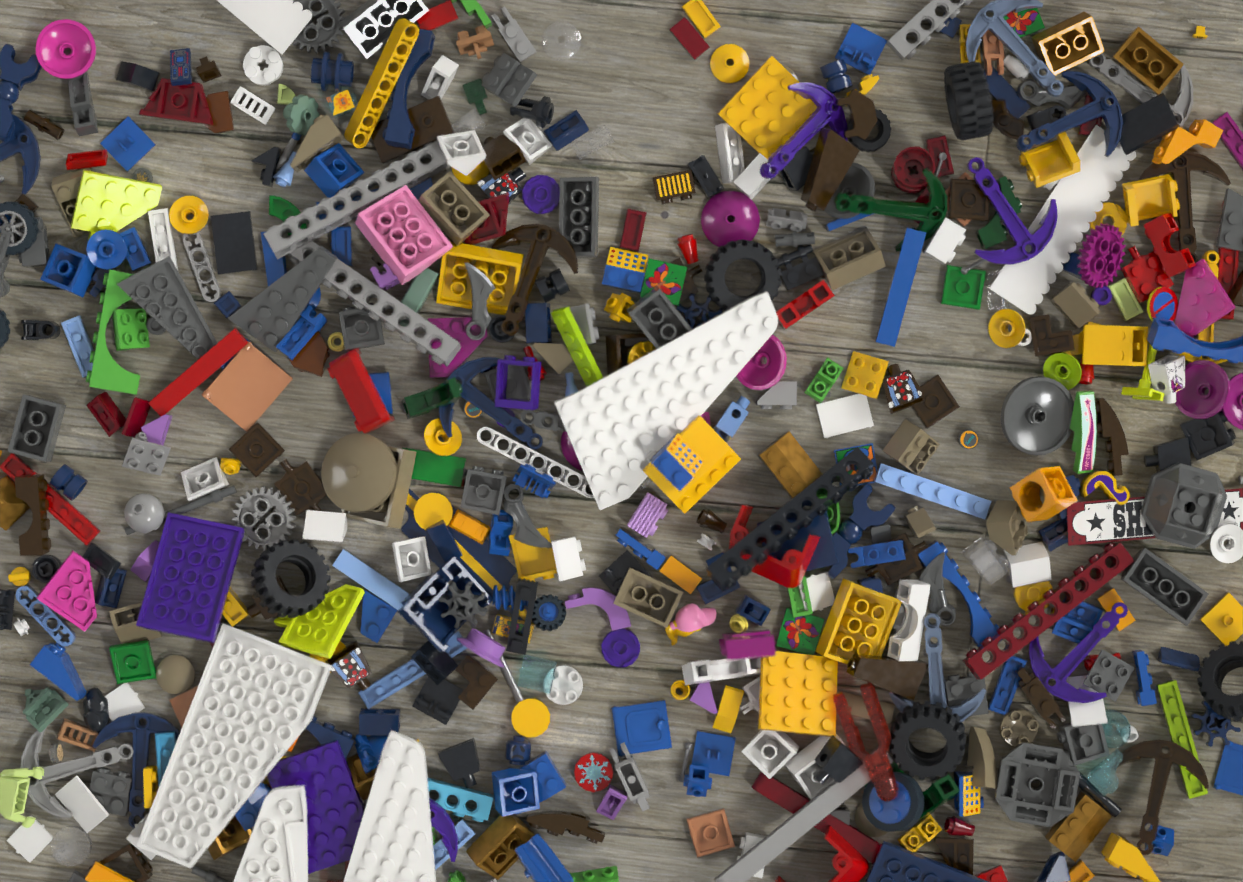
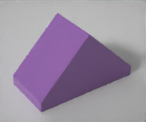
M163 415L141 427L142 431L146 434L148 442L164 445L172 415Z
M154 540L138 556L130 569L144 582L150 578L159 546L157 540Z
M698 683L689 700L713 714L718 713L710 683Z
M610 784L596 812L614 820L627 799V793Z

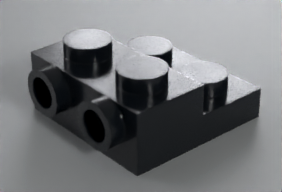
M1219 411L1212 417L1206 419L1194 418L1180 425L1185 437H1188L1189 446L1196 460L1234 445L1236 435L1232 428L1228 429L1225 423L1227 419L1222 411Z

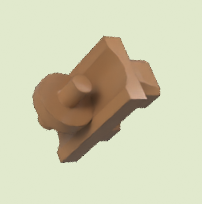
M484 25L475 28L477 35L469 37L468 31L458 32V41L456 43L460 55L468 53L471 56L476 54L477 58L481 59L480 53L488 51L487 47L494 45L491 33Z

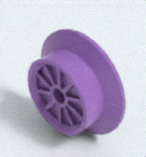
M474 628L471 629L466 638H456L459 643L478 656L504 668L500 657L506 648L494 639Z

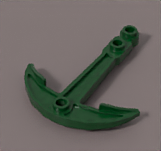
M924 169L922 172L926 177L927 189L930 193L928 203L882 200L862 195L849 196L845 193L838 194L834 202L839 211L849 210L852 213L869 215L874 213L919 220L921 222L915 230L926 232L925 240H927L940 227L946 216L947 195L939 178L931 171ZM903 240L895 246L896 252L901 250Z

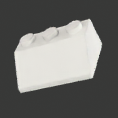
M836 734L835 737L844 744L842 739ZM828 736L818 737L785 764L793 778L811 800L835 781L830 777L822 785L814 777L822 769L815 762V758L830 739Z

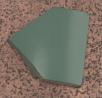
M49 687L42 690L26 689V706L23 714L26 715V719L35 729L41 733L69 704L58 692L51 690Z

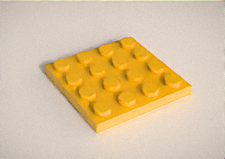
M770 56L717 114L756 152L761 153L768 160L813 114L817 106L811 99H805L798 93L787 89V86L800 82L773 56Z
M775 651L776 656L761 657L758 729L828 737L836 736L838 661L824 656Z

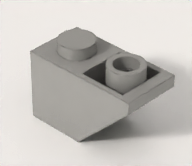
M779 381L756 401V405H761V409H772V405H780V409H792V405H797V382Z

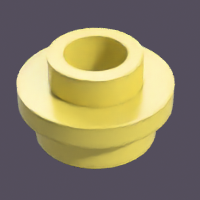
M334 332L329 336L328 346L331 350L340 352L345 349L342 333ZM337 338L341 339L339 346H336L334 343Z
M734 614L730 619L729 626L736 633L745 632L748 629V621L745 617Z

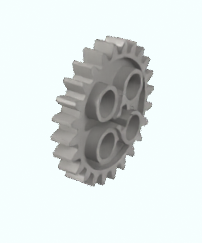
M265 486L261 487L260 491L255 487L253 493L249 490L246 492V496L242 495L240 497L242 502L238 501L235 503L238 508L234 509L233 513L237 514V516L233 517L232 520L238 522L235 525L236 527L245 529L242 542L248 539L249 547L255 543V549H259L262 545L265 551L268 549V546L271 547L280 541L289 540L287 535L293 534L289 528L296 526L291 522L296 519V516L291 515L295 509H289L288 506L292 502H285L287 496L280 497V490L273 493V487L269 488L267 492ZM261 500L266 502L267 509L261 507ZM275 506L276 509L265 519V522L253 531V527ZM248 514L254 517V523L248 520ZM275 514L281 517V523L274 519ZM262 528L267 529L268 536L262 534Z

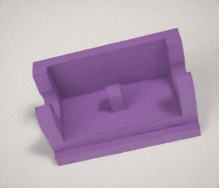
M383 264L386 272L383 271L382 274L375 266L370 268L380 289L386 291L400 284L397 276L392 273L387 264Z

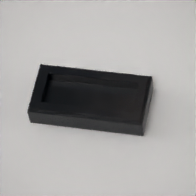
M92 542L83 555L89 561L92 568L110 580L121 565V562Z

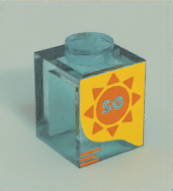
M348 89L326 97L335 119L354 112L358 104L355 93L351 94Z

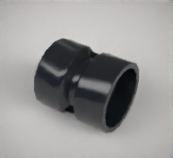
M559 268L550 272L549 277L542 276L535 280L545 303L555 299L556 294L561 296L570 291ZM550 284H553L554 287L548 289V286H550Z

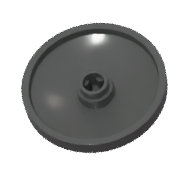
M1030 377L1016 384L1007 394L1001 409V426L1008 442L1015 449L1036 456L1046 455L1060 448L1072 432L1070 424L1074 401L1071 394L1061 383L1047 377Z

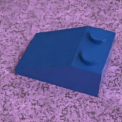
M50 643L43 646L30 665L76 701L86 697L87 691L69 654L65 652L66 649L58 643Z
M547 751L517 768L536 771L539 803L566 788V782Z

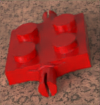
M1136 246L1128 249L1133 260L1121 268L1138 303L1147 300L1154 289L1159 287L1169 288L1174 285L1171 277L1169 278L1164 273L1162 263L1154 251L1140 256Z

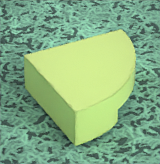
M279 84L277 103L283 105L292 103L293 97L296 96L295 93L286 85Z

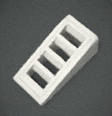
M241 86L230 102L265 125L276 109ZM243 94H245L246 97L240 105L238 102L242 98ZM251 98L254 99L248 109L245 108ZM259 102V108L257 109L256 113H253L252 111ZM264 107H267L268 109L263 117H259Z

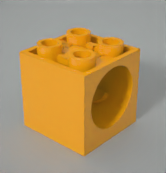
M1060 466L1039 468L1010 487L1012 496L1018 503L1021 514L1027 522L1048 520L1077 502ZM1040 487L1043 488L1045 494L1044 504L1040 499Z

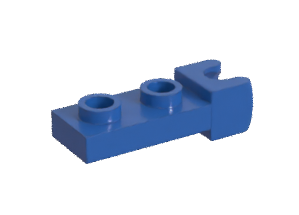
M308 306L301 314V318L278 343L276 348L293 360L313 335L323 328L327 323V319L321 313L316 316L317 313L313 307Z
M621 528L616 533L617 541L625 547L630 545L634 548L633 553L641 559L645 556L647 558L646 562L656 570L666 559L656 549L653 551L649 550Z
M903 540L848 549L849 553H856L859 557L857 562L851 563V568L906 559Z
M1134 650L1133 657L1139 690H1136L1138 705L1141 704V706L1157 704L1155 690L1150 688L1153 682L1151 673H1148L1147 665H1149L1148 655L1143 650Z

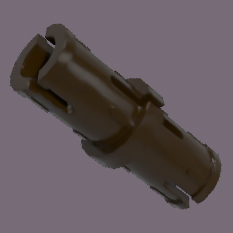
M31 109L24 116V121L37 127L38 131L46 132L57 140L64 134L63 128L50 122L49 118H43Z

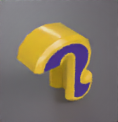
M1094 471L1088 474L1080 484L1081 489L1079 492L1082 497L1088 496L1099 486L1109 499H1115L1119 505L1126 504L1130 498L1128 489L1125 486H1118L1117 489L1116 479L1107 471Z

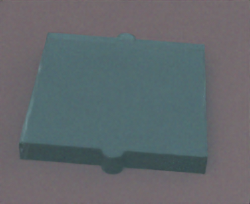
M525 654L522 668L519 669L518 686L550 694L552 683L555 679L554 674L557 662Z

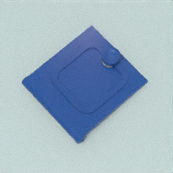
M665 700L611 707L618 756L622 757L625 755L621 749V744L624 742L630 754L672 748Z
M1229 740L1230 744L1224 747L1213 788L1243 796V745Z

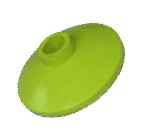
M1063 352L1052 354L1047 358L1043 366L1044 377L1058 381L1067 390L1074 388L1081 380V366L1070 354ZM1062 367H1065L1067 372L1063 371Z

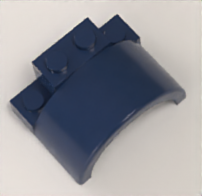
M455 557L448 559L435 573L427 576L401 602L403 606L397 611L410 626L414 625L438 652H443L448 648L446 645L448 640L467 622V620H461V625L456 629L454 627L456 618L453 615L441 617L442 612L445 609H449V606L445 602H440L439 598L443 594L453 596L452 591L449 589L451 584H448L449 581L455 582L459 590H465V586L471 581L470 591L472 594L480 595L482 592H485L484 599L478 601V605L482 608L488 606L493 601L492 597Z

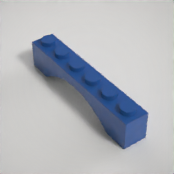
M1153 319L1147 340L1152 348L1163 351L1168 349L1177 354L1185 352L1195 357L1203 355L1213 360H1220L1221 358L1231 363L1243 362V336L1224 342H1205L1185 334L1171 320Z
M934 541L928 545L927 549L918 553L919 559L926 568L936 556L945 552L943 577L950 581L962 594L970 614V636L979 648L982 646L981 642L989 636L992 638L997 634L996 630L999 626L992 624L990 621L991 614L986 607L982 609L979 604L981 599L975 591H970L968 588L970 583L964 575L960 576L957 571L959 567L954 559L949 560L946 555L948 550L944 544Z

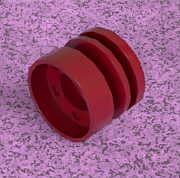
M918 146L902 150L897 155L891 170L895 186L908 194L923 191L927 187V181L922 170L927 169L933 174L935 172V161L932 155L926 149ZM915 169V174L909 175L910 171Z

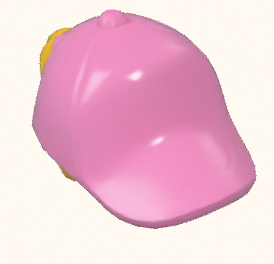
M694 603L680 608L676 613L674 621L670 622L668 627L665 628V632L671 640V645L673 646L677 643L678 636L687 637L693 632L700 631L701 628L711 625L716 619V609H700Z

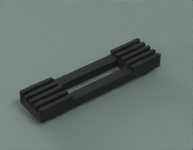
M518 579L506 649L508 652L526 654L538 581ZM521 600L529 601L523 634L521 632L516 633Z

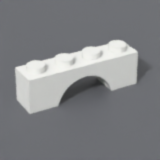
M919 580L899 581L897 599L905 606L906 619L900 631L890 637L887 656L897 661H918L930 584Z
M761 657L737 660H703L682 665L685 685L758 675L761 672Z

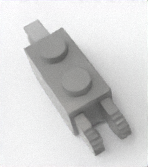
M624 742L621 744V749L626 758L619 760L616 750L614 748L609 750L615 761L614 766L630 800L634 804L638 802L642 811L650 808L646 798L650 797L649 790L633 755H630Z

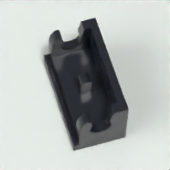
M701 155L698 159L688 163V168L692 170L694 178L707 199L724 190L723 185L705 156Z
M429 641L411 656L436 685H439L458 667L457 663L445 651L438 652Z

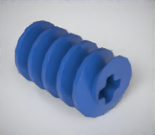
M494 585L493 605L495 604L497 610H500L501 605H503L504 610H508L509 605H511L513 611L516 595L513 586H510L508 591H506L505 586L502 585L500 591H498L497 585ZM521 600L520 611H523L525 606L528 608L529 601Z

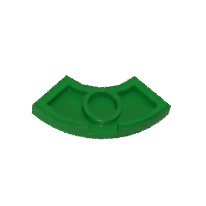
M269 195L270 216L277 217L284 223L287 218L301 214L299 209L288 200ZM304 223V224H302V225L300 226V229H306V228H307V224H306V223Z

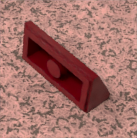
M107 392L97 395L86 405L109 437L124 427L126 418Z
M139 397L133 399L122 435L135 438L136 434L142 432L141 427L144 426L151 407L148 404V400Z

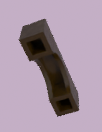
M44 474L15 477L16 497L29 505L33 516L29 530L19 536L20 556L44 555L50 552L51 539L48 536L50 520L47 518V510L49 508V502L46 499L47 480Z

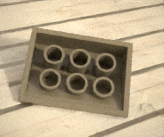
M388 446L393 453L397 468L395 485L389 497L373 510L351 512L341 509V513H346L347 518L401 529L417 452Z

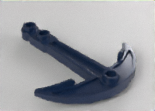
M1075 71L1062 72L1061 76L1072 82L1080 91L1086 90L1093 99V102L1051 124L1047 123L1030 131L1028 135L1020 136L1016 141L1017 149L1021 152H1027L1032 147H1038L1061 133L1102 117L1107 128L1104 131L1106 142L1104 156L1109 157L1119 143L1123 126L1121 108L1117 98L1103 82L1086 73ZM1106 100H1109L1112 105H1108ZM1040 131L1044 132L1046 136H1041ZM1026 139L1029 145H1026L1023 140Z
M12 114L16 127L10 140L0 143V162L21 152L25 163L22 166V193L26 195L34 185L39 174L41 162L39 144L31 128L19 117ZM26 135L27 141L23 143L21 138Z
M482 357L468 361L453 371L448 379L455 377L456 380L460 381L462 398L505 426L506 430L520 441L527 442L531 449L536 450L542 447L543 438L539 434L533 433L530 427L522 423L518 418L509 415L501 407H495V403L470 383L480 372L483 374L497 367L498 359L501 358ZM455 403L439 407L440 421L449 438L452 437V420L455 412L453 407ZM517 427H523L521 434L516 432ZM534 438L539 439L538 445L532 444Z
M135 712L118 717L101 730L93 744V747L97 748L104 741L116 737L120 733H133L132 789L130 790L129 801L131 815L128 820L133 828H135V824H138L135 821V816H139L141 820L145 817L143 814L146 811V808H144L143 769L148 766L150 734L175 732L176 742L180 734L179 729L167 719L146 712ZM141 718L146 719V725L140 723ZM137 796L142 798V803L136 802Z

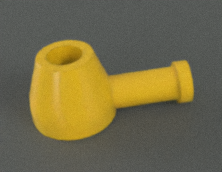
M684 679L675 681L670 688V693L674 699L684 700L690 694V686L685 685ZM676 689H680L682 695L676 694Z

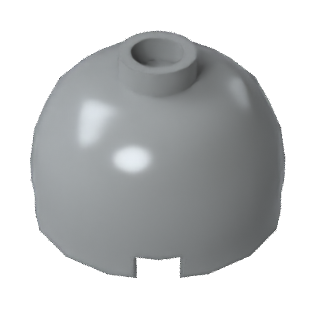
M137 494L130 498L125 505L124 518L129 527L138 533L147 534L152 530H157L164 521L165 510L163 509V504L153 495Z

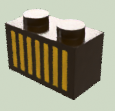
M692 170L652 178L656 201L661 202L662 205L673 203V199L680 198L681 201L690 200L692 195L696 194Z

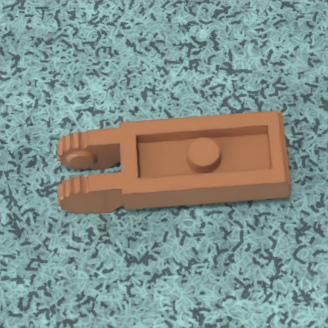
M988 30L981 38L986 76L992 74L991 61L996 60L997 72L999 75H1003V43Z

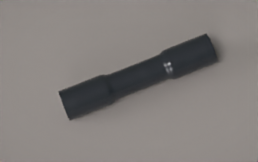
M1080 773L1078 787L1087 792L1114 818L1118 816L1122 809L1109 797L1101 793Z

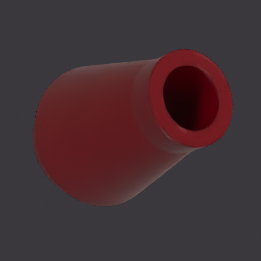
M952 816L946 818L944 831L949 835L973 836L975 826Z

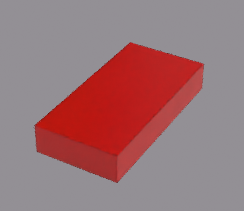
M451 0L428 9L429 11L417 19L420 29L432 31L459 18Z
M107 150L68 154L66 168L67 170L106 166L108 159Z

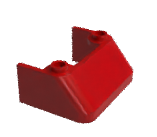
M354 348L329 363L330 367L327 370L332 379L336 378L356 418L354 424L357 430L368 434L394 421L395 418L389 415L360 357V354H362L361 350Z
M742 505L730 533L729 549L750 533L745 527L754 507ZM809 535L803 552L789 550L784 554L782 561L768 555L766 561L754 566L751 572L787 588L798 587L802 582L820 537ZM745 554L741 558L749 559L751 555Z
M829 825L826 830L825 839L838 850L832 860L833 867L838 873L828 882H859L868 872L869 863L867 859ZM778 876L775 882L786 881L782 877Z

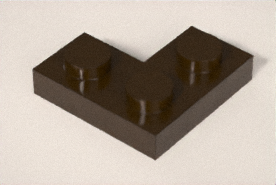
M1049 314L1029 318L1035 357L1075 350L1072 330L1052 333Z
M469 655L455 669L457 673L470 682L458 699L474 710L498 679Z

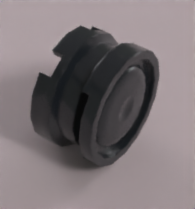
M505 315L494 317L488 327L492 339L500 343L509 342L515 336H509L502 331L501 325L506 320ZM514 325L510 326L509 331L514 329Z
M53 555L38 557L33 563V576L42 583H48L62 563Z

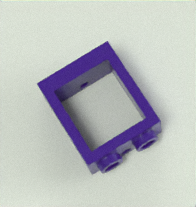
M504 355L503 359H498L495 407L526 410L538 409L541 361H535V357H523V360H517L516 356ZM508 365L532 367L530 400L506 398Z

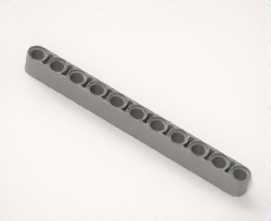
M882 745L874 748L861 759L864 764L841 783L836 781L831 783L720 873L714 881L746 882L889 766L893 762L892 757Z

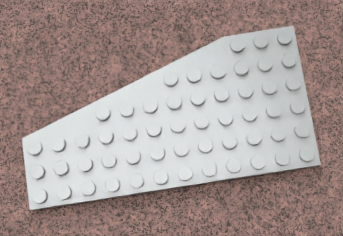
M222 623L136 846L192 868L311 722L332 665Z

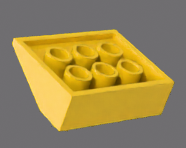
M449 241L453 247L442 256L436 303L472 309V290L465 267V262H468L483 272L495 287L487 299V311L489 313L505 315L521 276L524 254L463 243L457 246L454 242Z
M700 415L679 435L705 462L694 478L681 491L651 462L642 470L684 514L741 460Z
M843 578L815 652L844 664H848L854 654L882 656L902 602L897 598Z

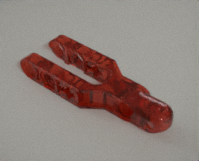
M868 682L867 684H862L860 690L879 744L875 753L870 754L865 750L858 726H855L850 712L852 709L848 706L843 691L834 694L833 700L850 751L865 762L878 797L882 801L890 802L898 795V786L887 755L891 734L875 688L871 682Z

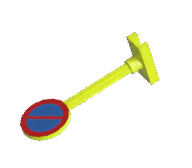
M1168 287L1154 289L1147 301L1149 318L1152 322L1154 318L1174 321L1178 310V300L1174 291ZM1151 344L1147 353V365L1144 366L1138 388L1123 387L1121 395L1132 396V399L1163 401L1164 393L1150 388L1151 377L1148 364L1155 361L1157 350L1152 348Z

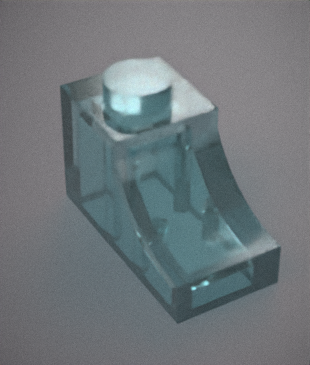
M1118 749L1088 773V780L1103 796L1107 793L1112 794L1118 788L1119 778L1115 773L1118 765L1123 760V754Z

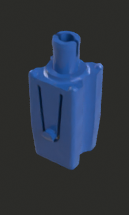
M538 833L528 842L515 849L517 857L526 869L524 871L526 878L531 877L534 882L574 881L558 857Z

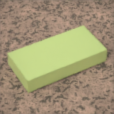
M1125 277L1107 286L1111 290L1112 297L1125 321L1144 312Z

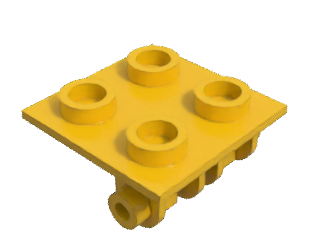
M853 351L841 388L877 399L889 361Z

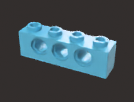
M428 778L429 791L436 790L439 794L437 799L431 800L438 803L445 811H453V815L464 817L465 815L472 816V820L478 822L488 821L494 799L493 794ZM455 795L458 798V802L450 804L447 797ZM474 800L477 803V807L469 809L466 802Z

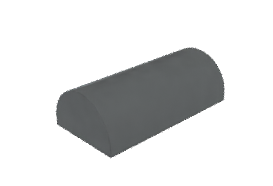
M599 177L560 178L559 233L568 240L577 258L598 257Z
M1146 548L1141 549L1133 557L1134 562L1125 568L1121 580L1183 625L1188 626L1209 593Z

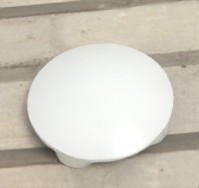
M564 665L550 670L544 680V690L547 698L560 705H567L576 701L583 690L582 677L578 671Z

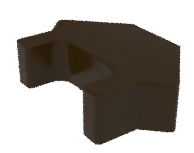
M853 89L847 97L836 100L837 106L847 105L849 107L853 128L843 132L844 138L857 136L861 140H866L878 121L874 102Z

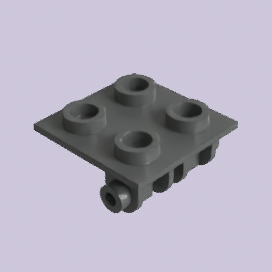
M1102 649L1083 684L1099 693H1106V697L1116 702L1135 667Z

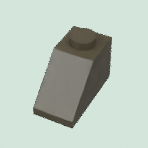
M534 343L532 345L559 375L574 362L567 346L565 347L563 344Z
M914 506L907 510L908 514L904 515L913 536L916 538L936 530L924 507L918 508V506Z

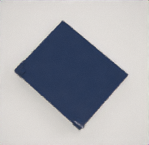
M827 511L822 516L818 515L807 528L803 527L800 529L795 538L785 541L780 550L775 553L772 552L769 556L782 561L784 554L789 550L803 552L809 535H817L820 539L806 571L839 564ZM789 518L787 521L790 523H794L797 520L795 518ZM774 530L772 532V534L779 535L782 533L780 530Z

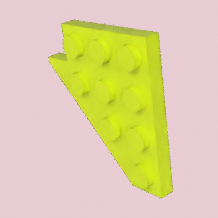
M83 170L71 228L89 231L88 240L94 233L101 230L117 232L158 206L162 185Z
M345 584L325 594V599L316 608L304 615H298L295 618H289L288 616L276 618L274 623L285 628L279 640L280 645L331 659L365 593L364 590Z

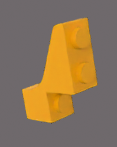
M1205 119L1194 120L1189 127V132L1179 127L1162 136V140L1155 149L1151 162L1155 164H1169L1195 144L1203 148H1215L1223 130Z

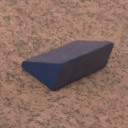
M575 110L546 129L544 133L555 150L559 151L588 132L589 128L578 111Z
M1067 516L1038 531L1049 551L1068 542Z
M444 520L426 528L444 562L452 557L459 558L463 556Z
M118 568L111 580L101 574L95 596L96 604L117 609L127 570Z
M873 576L857 580L858 584L883 593L880 578Z
M1166 647L1160 648L1158 662L1198 672L1200 661L1197 655Z

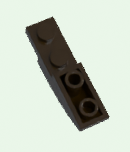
M1096 398L1097 434H1099V437H1107L1108 441H1105V449L1107 453L1109 452L1110 459L1107 460L1108 472H1111L1113 476L1123 475L1121 455H1129L1123 428L1108 402L1104 398Z
M542 811L528 814L526 819L531 827L536 829L543 827L547 829V833L558 836V834L563 836L566 828L569 829L568 833L575 836L580 834L586 836V840L595 844L598 842L602 843L605 837V832L588 826L590 818L580 814L564 811Z

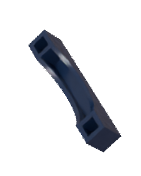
M419 29L417 40L397 80L396 89L392 91V108H389L387 112L388 126L383 130V138L389 146L411 149L415 130L410 122L407 111L408 89L418 68L432 55L435 42L433 31Z
M313 715L306 729L316 737L321 745L338 740L346 760L355 742V738L352 737L353 734L346 730L340 732L334 729L335 725L325 721L323 724L317 721V717Z

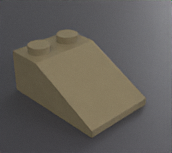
M328 115L317 117L306 134L290 165L297 173L308 166L315 157L345 139Z
M629 567L613 604L667 628L683 591Z

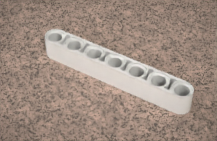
M482 427L478 430L477 439L481 444L524 466L528 464L534 467L536 472L540 474L550 475L554 478V481L585 497L594 498L593 495L588 494L585 490L588 481L584 475L492 428ZM482 431H490L491 439L489 441L481 439ZM501 439H506L509 442V447L506 450H501L498 447V442ZM518 448L526 450L527 454L524 459L516 457V450ZM534 458H543V467L536 468L533 465ZM553 466L561 468L562 473L559 477L551 475L550 470ZM570 475H577L579 478L578 485H570L568 477Z

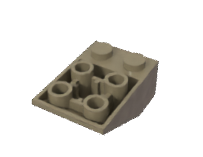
M91 167L77 169L52 178L51 187L74 238L89 233V231L71 228V222L83 170L92 171Z

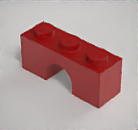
M1171 212L1144 224L1145 234L1151 240L1154 246V253L1159 257L1162 269L1169 278L1196 266L1188 248L1176 251L1170 245L1171 235L1179 231Z
M822 280L776 312L778 322L785 330L835 295L826 282Z

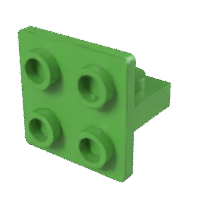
M144 309L114 310L112 317L116 351L149 348L146 311Z

